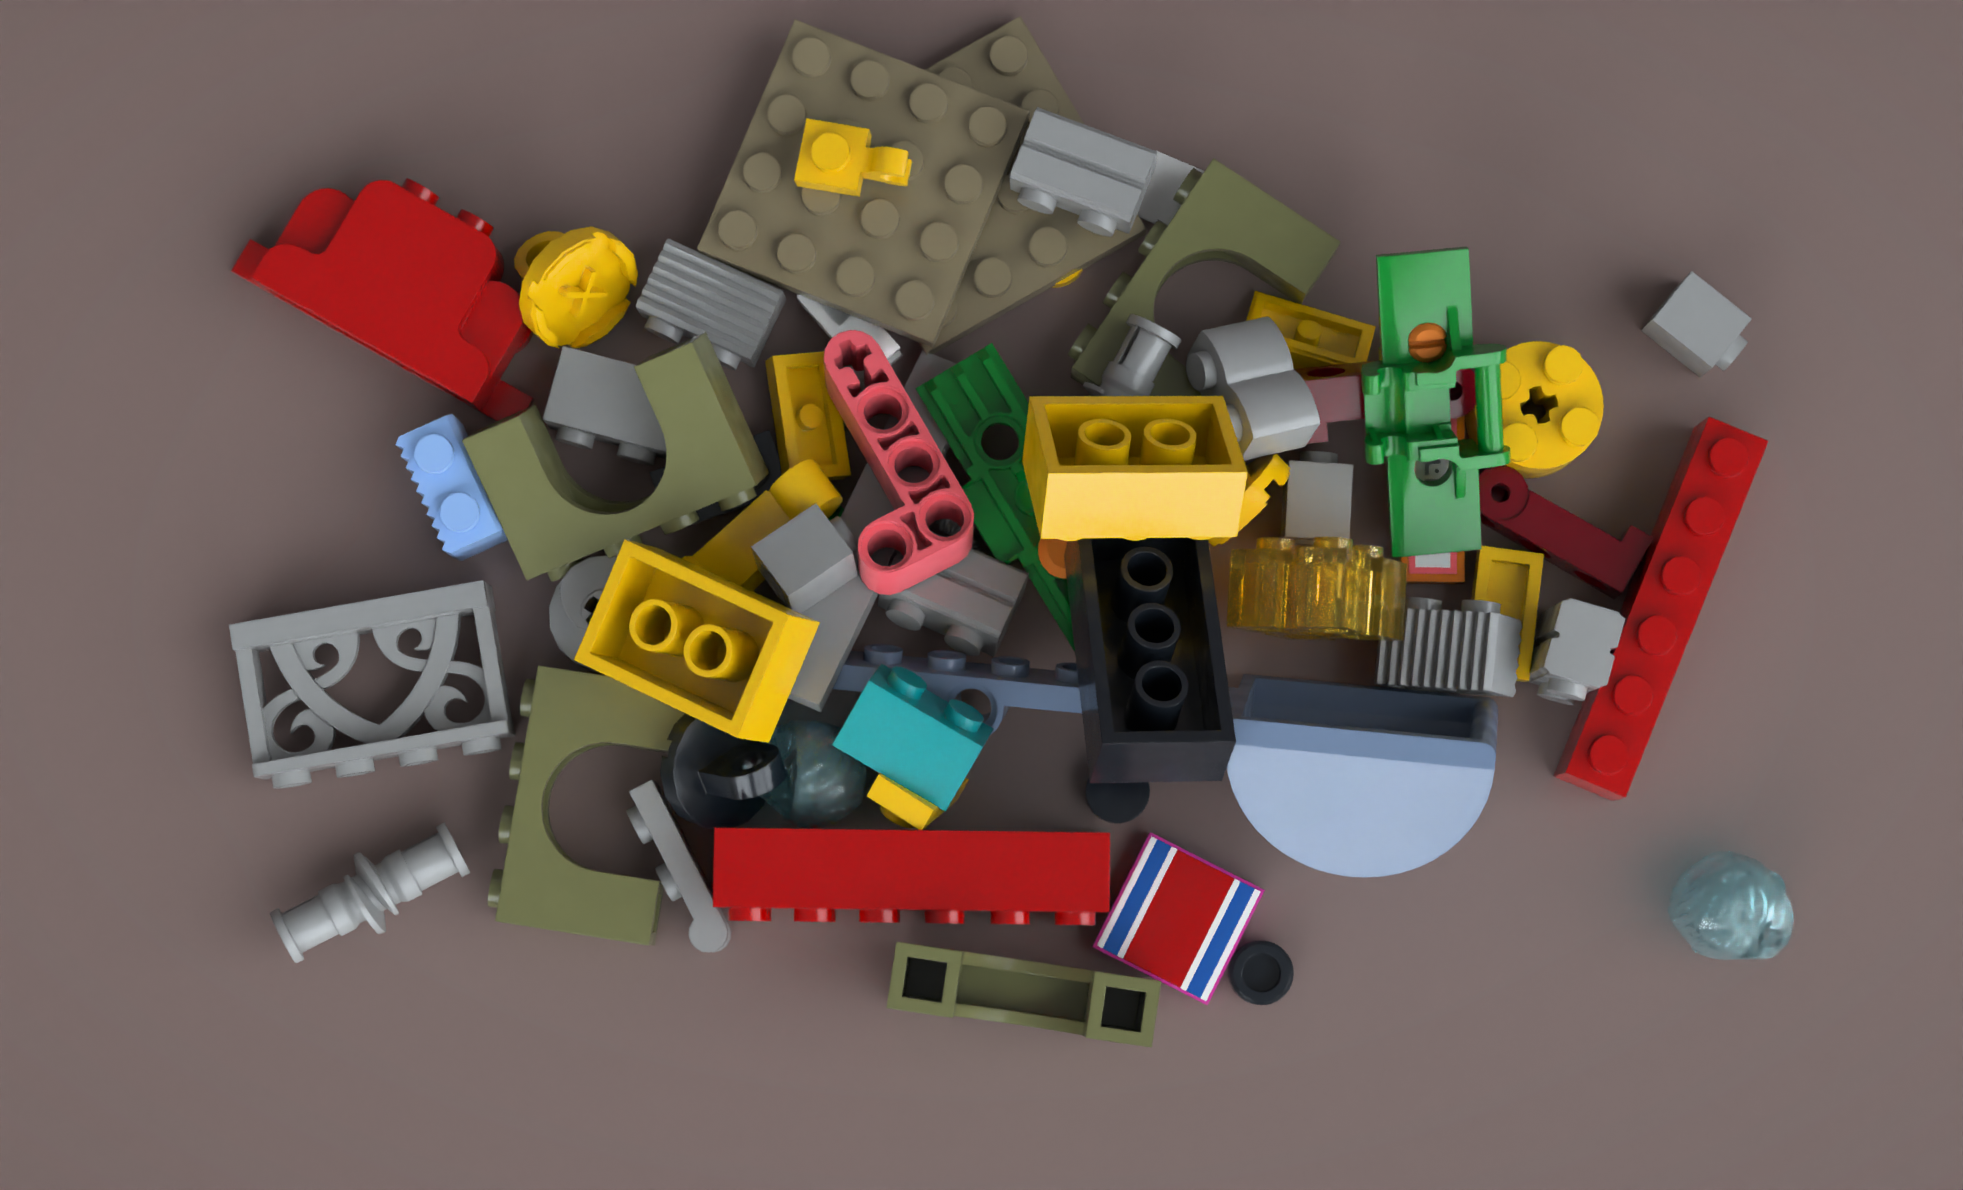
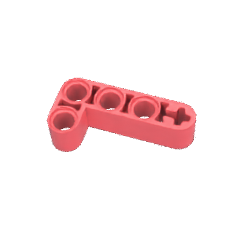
M848 330L838 333L830 339L824 351L825 386L828 395L894 508V511L872 521L861 532L858 539V571L862 582L868 589L878 594L892 595L902 592L950 568L967 557L973 543L974 511L969 499L879 344L872 336L862 331ZM851 364L857 372L864 370L865 389L860 392V381L853 369L844 366ZM882 413L896 417L899 422L894 427L883 430L872 427L868 420L874 415ZM919 466L927 470L930 475L924 481L910 483L902 480L898 473L906 467ZM950 519L956 522L961 527V530L955 535L942 537L932 533L928 527L936 520ZM886 547L900 551L904 557L895 565L882 566L875 563L871 556L878 549Z

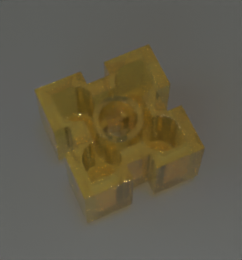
M1314 537L1313 546L1295 545V540L1287 538H1257L1256 549H1231L1227 627L1249 632H1265V635L1287 640L1353 639L1360 641H1403L1407 564L1384 558L1383 547L1353 545V539Z

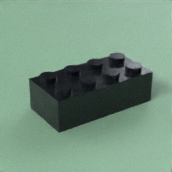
M1082 538L1077 541H1068L1064 560L1090 783L1222 781L1236 744L1208 539L1146 538L1144 540L1132 541L1124 538Z

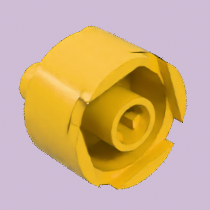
M1544 341L1521 343L1507 349V361L1500 364L1503 444L1510 447L1511 462L1504 466L1514 468L1523 478H1539L1551 475L1566 467L1583 453L1597 437L1603 417V395L1595 373L1574 348ZM1529 398H1532L1535 405H1543L1546 410V414L1539 420V424L1534 414L1523 415L1521 407ZM1475 405V408L1465 415V424L1469 439L1473 438L1478 445Z

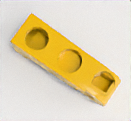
M814 459L804 460L782 474L772 484L769 491H764L693 556H684L682 559L754 591L765 578L757 568L751 546L815 503L825 516L829 518L838 509L843 497Z

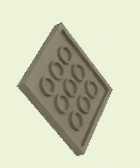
M1021 16L925 69L1030 111L1029 121L936 344L932 348L918 342L926 355L937 353L1052 288L1056 283L1081 269L1084 270L1146 234V227L1138 214L1129 234L1115 229L1113 236L1107 237L1081 227L1077 223L1079 215L1055 207L1053 214L1034 211L1017 201L1019 193L1010 190L1009 177L1037 107L1084 124Z
M795 19L699 242L697 251L741 272L934 348L1029 121L1030 111ZM806 118L868 128L872 134L870 148L883 146L908 151V159L912 160L908 185L898 186L863 178L860 197L798 187L794 177Z

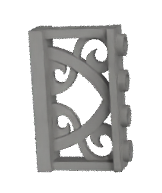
M481 580L229 624L232 649L236 652L253 761V776L264 780L272 779L273 789H281L312 783L310 772L335 768L337 778L375 772L374 761L399 756L400 767L438 761V749L462 745L464 756L501 750L500 739L516 735L514 723L512 722L495 618L496 608L492 586ZM472 615L475 617L483 668L466 662L453 661L458 646L461 617ZM409 629L418 630L422 640L420 645L414 649L419 651L431 650L428 659L413 658L403 654L398 647L401 634ZM373 633L378 647L393 663L411 671L422 672L419 680L404 702L380 725L354 714L325 691V689L340 682L350 672L359 652V635ZM323 644H331L338 650L339 661L329 672L315 679L309 671H315L326 666L316 661L315 651ZM271 651L280 671L292 689L276 696L267 704L259 653ZM448 674L468 676L475 680L483 689L485 704L481 713L474 720L467 723H456L448 719L446 707L450 701L461 699L468 703L467 698L460 690L452 686H443ZM302 700L310 709L304 710L295 717L290 733L293 734L299 727L309 726L314 731L315 739L309 748L296 753L289 752L279 746L275 740L274 724L279 714L286 707ZM424 714L429 724L437 730V732L403 737L420 721ZM336 729L358 741L366 743L330 750L335 741Z

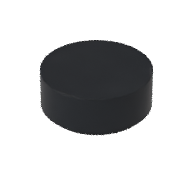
M1088 778L1085 795L1089 808L1099 819L1108 823L1122 824L1135 819L1143 812L1149 801L1150 786L1149 782L1090 783Z
M1252 941L1244 944L1233 954L1229 962L1228 978L1233 991L1241 999L1251 1004L1268 1005L1277 1002L1286 995L1293 982L1294 970L1289 955L1279 945L1269 941Z

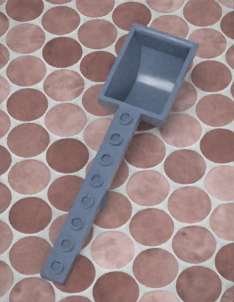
M871 644L864 647V652H850L833 689L862 692L881 663L891 669L894 666L903 667L920 676L926 682L927 690L947 702L951 699L962 701L961 691L965 689H978L985 693L991 702V712L982 714L984 718L983 723L994 728L992 733L999 727L1010 706L1082 713L1077 665L1074 662L1056 664L1055 670L1030 668V661L1020 657H994L991 659V664L966 662V654L957 651L928 652V657L923 658L902 656L903 649L898 646ZM1243 674L1239 688L1229 687L1236 744L1227 765V772L1233 793L1242 811L1255 829L1278 850L1304 865L1331 874L1365 878L1389 876L1418 868L1435 860L1456 845L1472 828L1488 800L1495 771L1498 705L1489 697Z

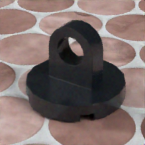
M686 713L674 724L667 738L672 743L669 747L668 757L662 756L660 769L665 797L676 814L688 822L707 829L734 828L748 822L765 805L771 790L785 781L788 775L779 748L775 746L773 735L769 743L736 738Z

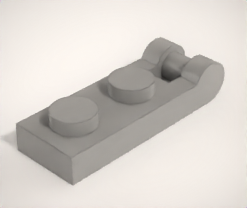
M650 780L629 791L636 805L626 810L627 815L643 844L654 840L665 862L655 867L671 901L673 902L683 897L694 919L689 927L688 934L692 945L702 952L721 951L731 940L732 931L722 908L713 907V890L658 782Z

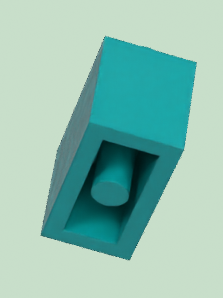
M881 663L867 682L832 746L946 812L994 728L983 723L984 718L982 714L969 704L956 699H951L947 702L927 690L926 682L916 673L899 666H894L891 669Z

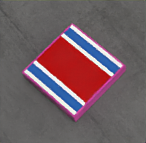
M1149 832L1092 947L1208 1006L1265 890Z

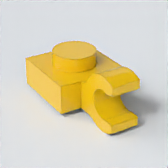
M806 118L794 181L798 187L860 197L863 178L892 185L907 186L912 160L908 159L909 152L903 149L883 146L870 148L872 134L868 128Z

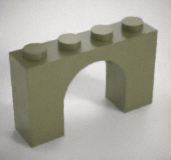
M1212 159L1204 173L1193 168L1173 198L1174 201L1181 205L1168 225L1158 220L1138 249V252L1146 256L1135 275L1132 277L1122 272L1105 297L1103 304L1111 308L1102 324L1096 329L1088 323L1071 347L1068 356L1076 360L1072 366L1071 378L1081 385L1084 382H1088L1100 387L1104 370L1109 361L1113 362L1131 328L1126 323L1130 314L1138 315L1154 323V301L1158 292L1172 275L1184 267L1202 261L1232 263L1249 271L1294 302L1302 304L1335 255L1341 242L1216 159ZM1168 352L1153 381L1155 386L1150 396H1202L1200 391L1195 390L1190 384L1186 366L1177 361Z
M706 332L655 353L634 366L661 426L666 443V465L663 476L655 491L644 498L623 502L611 501L597 497L578 485L565 469L536 405L479 428L462 439L526 580L546 572L551 582L562 579L571 567L583 560L582 557L602 549L608 558L617 556L624 539L642 544L643 542L639 534L661 526L664 535H667L698 521L699 516L696 510L718 502L721 511H725L757 496L754 486L762 481L769 474V471Z
M538 665L536 680L528 678L525 680L521 697L520 716L529 717L525 743L515 742L510 762L509 778L510 780L518 781L515 805L504 806L499 827V843L508 844L504 870L494 869L489 886L488 907L497 908L496 922L642 945H655L664 892L661 881L594 871L574 861L561 848L555 838L550 823L549 804L552 789L563 769L576 757L589 750L604 746H624L668 753L672 741L667 740L674 724L685 714L684 712L608 676Z
M896 942L886 1008L949 1018L964 1017L1082 1035L1090 1039L1152 1048L1161 981L914 943Z

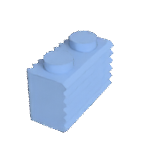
M449 414L399 436L395 445L402 450L401 457L408 462L406 469L413 474L411 480L418 485L416 492L423 497L421 503L428 508L426 515L434 520L432 527L439 532L437 539L444 543L442 550L451 557L463 561L508 539L462 442V439L468 436L465 428L455 415Z

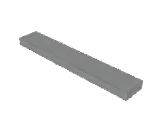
M922 350L904 389L945 458L950 446L915 388L954 366L956 363L931 353L926 355ZM890 415L883 430L898 424L897 418ZM868 463L840 517L855 537L857 543L861 532L867 525L894 511L892 504ZM919 466L906 467L898 473L902 480L910 483L924 481L930 475L927 470ZM886 547L878 549L872 554L871 559L879 565L890 566L898 550ZM858 549L853 552L858 576L802 613L820 622L788 699L819 712H822L843 665L878 596V593L868 589L861 580L858 571Z

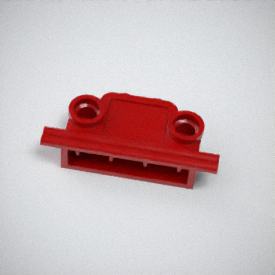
M406 178L402 186L388 180H377L367 184L360 191L356 200L332 188L315 190L302 199L274 247L268 249L252 239L248 241L232 268V273L495 421L532 406L534 398L500 380L514 355L529 343L533 332L523 322L519 307L520 293L509 285L500 282L504 273V260L497 247L489 238L494 227L478 216L461 209L458 215L454 217L435 206L439 199L435 193L411 179Z

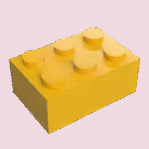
M1029 396L1022 462L1040 539L1077 541L1082 538H1124L1139 541L1146 538H1190L1206 540L1212 537L1238 536L1247 469L1223 396Z
M624 539L574 660L736 738L769 743L820 622L660 548Z

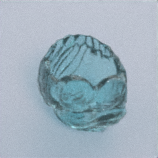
M798 719L776 725L770 742L767 743L779 748L783 761L796 747L797 754L786 768L788 775L785 781L773 790L760 795V797L783 816V820L799 829H814L840 821L861 804L866 789V768L864 764L832 746L841 728L828 722Z
M1719 851L1704 856L1677 878V883L1673 887L1669 898L1668 913L1673 925L1691 945L1694 952L1708 958L1719 960L1773 958L1788 944L1793 932L1794 915L1790 900L1786 895L1783 878L1778 873L1766 868L1762 862L1739 852Z

